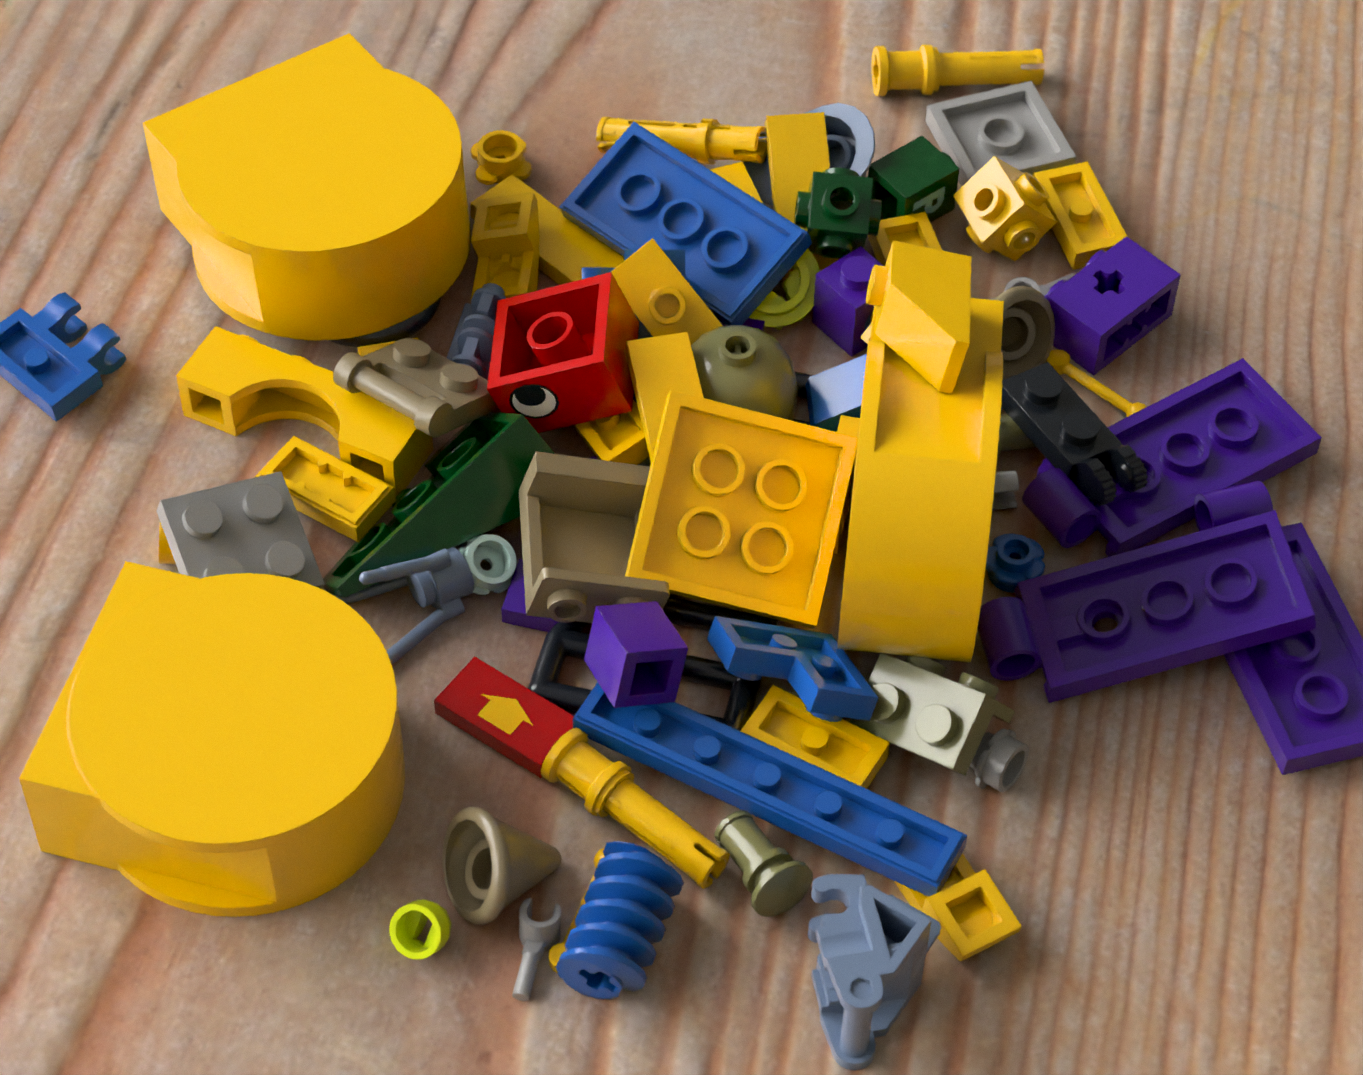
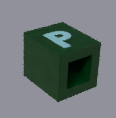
M923 136L871 163L868 168V177L873 178L871 199L882 201L880 220L926 212L931 223L955 209L956 200L953 195L957 192L960 168L956 166L948 154L939 151Z

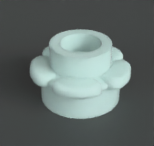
M481 534L468 540L466 547L458 549L465 558L474 581L473 593L487 595L490 591L501 593L509 588L517 559L513 547L507 540L497 535ZM482 560L488 561L491 566L490 570H483L480 562Z

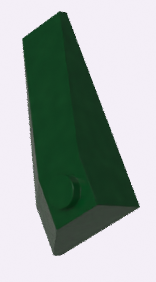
M490 412L467 423L424 465L432 474L431 477L417 484L412 489L402 490L396 496V501L392 504L393 508L391 511L395 517L388 525L384 522L374 525L359 542H355L323 578L325 584L323 588L329 593L346 598L376 584L365 585L360 582L359 576L365 571L426 557L442 549L455 547L519 517V488L535 452L555 453L523 414Z

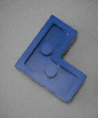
M719 616L714 617L707 640L728 672L739 678L752 681L759 680L762 676L788 680L805 704L807 711L820 719L839 722L843 717L870 721L879 697L844 650L837 649L838 642L832 634Z

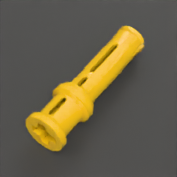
M922 44L920 49L916 51H887L884 45L874 47L872 54L873 90L876 96H885L888 90L917 89L920 90L922 95H932L933 92L939 90V86L1019 84L1032 81L1034 85H1041L1044 69H1021V65L1044 63V57L1040 48L1013 51L939 53L938 48L933 47L931 44Z
M575 727L566 732L548 752L541 768L542 777L552 783L560 781L585 800V810L593 816L599 815L600 817L610 815L692 878L702 889L708 888L713 883V879L709 877V874H712L717 879L724 871L730 859L728 851L718 847L634 783L635 777L631 767L620 760L613 763L588 744V735L580 728Z

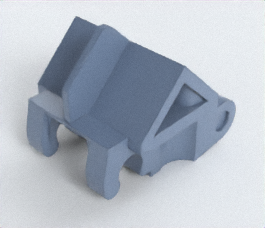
M828 874L813 880L812 899L817 903L838 900L845 904L847 909L839 914H823L809 921L808 938L810 941L818 943L820 954L817 956L816 970H812L811 978L817 996L821 1026L835 1061L845 1069L861 1070L866 1068L874 1059L875 1037L886 1036L920 987L926 954L940 935L941 925L936 919L899 898L887 895L877 888L867 885L864 874Z

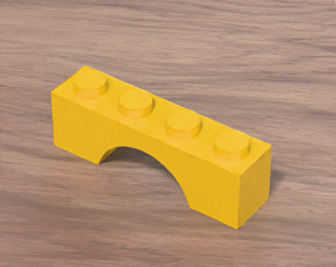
M215 326L176 375L184 416L233 436H238L253 426L272 420L295 419L313 423L328 431L338 441L341 460L393 486L395 498L402 490L407 488L433 450L432 437L416 429L413 419L362 391L351 393L336 385L333 380L334 372L314 365L302 356H291L263 345L248 335H238Z

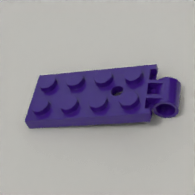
M1242 358L1108 427L1122 445H1129L1136 452V456L1140 457L1141 462L1144 463L1148 476V483L1145 484L1144 488L1130 493L1125 491L1123 487L1121 488L1118 482L1115 485L1117 491L1114 501L1102 506L1094 505L1089 497L1085 496L1061 469L1055 468L1046 458L1038 468L1037 477L1024 491L1022 501L1062 547H1074L1098 530L1108 541L1105 554L1110 557L1135 550L1194 519V500L1197 494L1255 481L1264 482L1317 454L1322 437Z
M1261 481L1197 494L1194 500V515L1199 531L1273 511L1270 494ZM1302 522L1282 526V529L1315 613L1316 629L1224 654L1282 775L1363 756V639Z
M1275 510L1018 582L1017 587L1014 589L1016 598L1001 597L983 604L980 608L978 633L991 675L999 680H1016L1030 675L1038 668H1042L1046 683L1043 686L1048 703L1316 629L1315 613ZM1103 618H1111L1118 623L1115 629L1108 632H1097L1093 628L1095 623Z

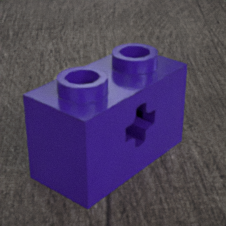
M1127 236L1109 250L1098 251L1090 258L1085 268L1069 280H1060L1055 283L1045 296L1053 310L1055 320L1053 346L1066 351L1070 355V359L1094 376L1172 315L1181 274Z

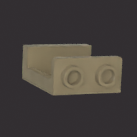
M535 452L519 488L527 616L551 618L563 623L575 621L592 623L596 606L657 601L663 610L670 596L668 582L625 576L650 471L649 466Z

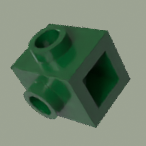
M836 167L826 169L824 172L813 171L808 192L798 191L794 215V224L803 227L811 238L812 244L808 247L811 253L819 254L826 258L841 259L860 246L864 248L868 235H878L882 201L871 199L873 178L860 177L856 171L848 168Z

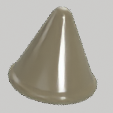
M1017 286L1009 288L999 296L990 299L1004 301L1001 343L1003 380L1046 363L1055 338L1054 314L1046 297L1032 287Z
M474 806L460 810L453 817L444 838L443 873L448 895L457 912L468 922L478 925L493 921L505 907L557 870L562 861L561 854L555 847L493 817L483 808Z

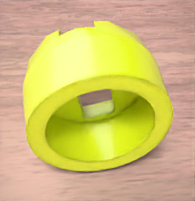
M415 900L399 908L394 913L390 921L389 933L394 947L402 955L410 959L420 960L433 955L444 947L450 937L452 923L447 910L436 902ZM429 919L432 926L424 943L417 938Z

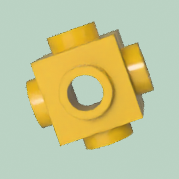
M995 156L953 195L970 223L966 227V231L972 241L986 253H991L995 250L1014 261L1035 247L1040 238L1057 223L1045 204L1049 194L1044 186L1030 173H1023Z

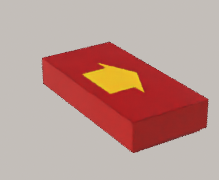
M475 656L434 700L435 714L540 778L542 777V764L548 752L561 736L573 729V715Z

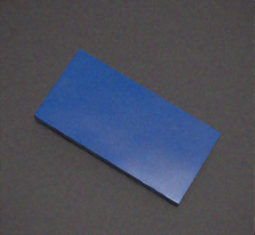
M633 122L559 206L566 219L623 257L624 249H639L652 238L661 249H685V279L715 317L727 326L742 325L812 244L808 232L636 122Z

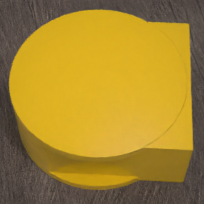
M350 33L143 122L161 211L191 244L197 276L207 295L222 311L246 326L279 337L314 341L346 339L375 333L419 314L432 305L451 287L465 265L471 244V228L462 142L456 119L446 104L434 92L418 81L383 68Z
M971 298L970 344L952 394L940 392L875 334L876 306L873 308L871 337L868 340L837 649L960 662H971L982 601L998 453L1003 383L1001 343L1004 301Z
M125 561L19 777L41 852L118 870L132 884L151 897L170 906L210 916L243 917L275 913L299 906L333 890L364 866L379 849L393 826L403 798L405 760L396 682L388 653L380 638L370 624L344 601L325 590L305 582L287 577L255 573L223 574L196 578Z

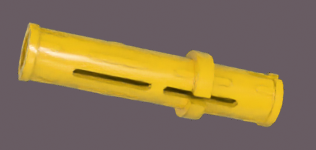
M602 117L596 130V141H607V143H600L597 146L601 153H606L633 122H636L690 158H696L700 164L714 165L716 163L715 160H736L762 164L768 153L766 138H759V136H766L765 126L722 125L717 119L703 118L701 123H680Z

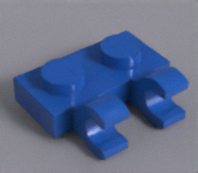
M65 292L54 296L33 317L22 308H19L0 323V376L56 422L103 387L100 374L108 375L115 372L127 360L126 356L114 347L121 340L120 336L104 323L91 329L74 347L70 348L65 344L77 340L88 329L87 325L74 315L81 310V305Z

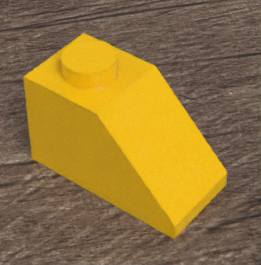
M893 240L885 266L874 264L867 288L866 304L876 306L875 334L940 392L952 394L970 344L972 257Z

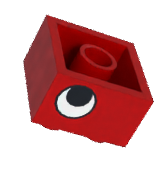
M612 272L498 300L487 390L502 413L523 414L538 433L632 411L634 389L625 354L626 341L638 339L639 321Z

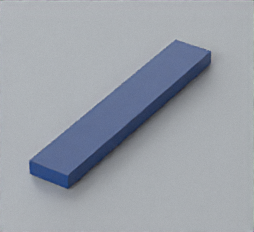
M597 682L573 717V728H580L588 735V739L734 807L748 811L762 820L928 897L942 890L966 847V834L677 702L614 708Z

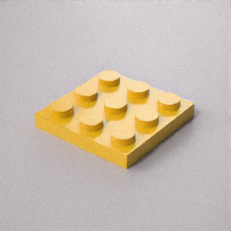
M670 390L665 402L625 576L668 582L669 593L808 628L816 627L858 437Z

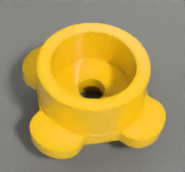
M497 130L485 134L479 142L471 147V157L478 163V168L475 171L477 181L485 185L500 183L512 174L521 181L527 179L532 173V166L524 158V153L527 150L526 142L515 133L505 130Z

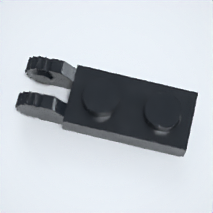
M1048 362L1003 380L1001 400L1003 410L1055 468L1061 469L1080 491L1089 497L1094 505L1102 506L1114 501L1117 491L1115 485L1118 482L1121 488L1123 487L1125 491L1130 493L1144 488L1145 484L1148 483L1147 470L1144 467V463L1141 462V458L1136 456V452L1129 445H1122L1118 438Z

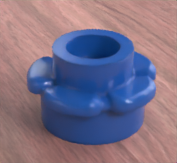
M1013 533L1003 534L993 540L992 547H988L986 560L988 578L995 587L1002 591L1015 593L1014 589L1017 587L1018 582L1042 576L1045 571V563L1042 561L1045 555L1044 550L1038 542L1031 538Z

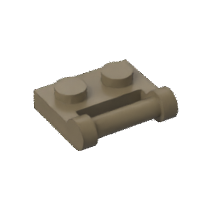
M408 337L397 340L395 343L363 357L354 352H348L338 361L333 373V380L336 385L351 393L364 392L413 419L416 429L433 438L444 435L498 409V406L487 390L488 380L478 375L474 368L455 363L431 350L427 343Z

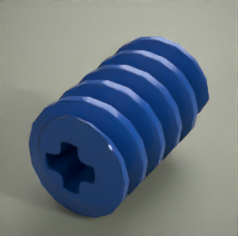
M623 841L606 843L603 851L604 857L599 860L594 872L595 880L590 883L584 897L585 904L580 907L576 916V927L570 931L565 943L566 951L560 955L556 965L559 977L569 987L582 995L596 999L611 1000L617 998L621 990L637 991L643 989L648 977L641 967L653 964L657 953L652 944L660 942L666 931L661 920L671 917L675 908L671 897L679 895L684 885L682 876L661 858L642 846Z

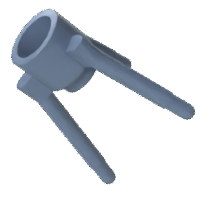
M452 547L442 549L426 557L365 571L359 576L360 582L365 585L376 584L346 598L335 594L334 596L348 604L409 586L413 598L420 607L424 608L431 605L437 609L387 650L391 665H393L445 621L465 613L461 598L473 593L474 581L465 558L458 549Z

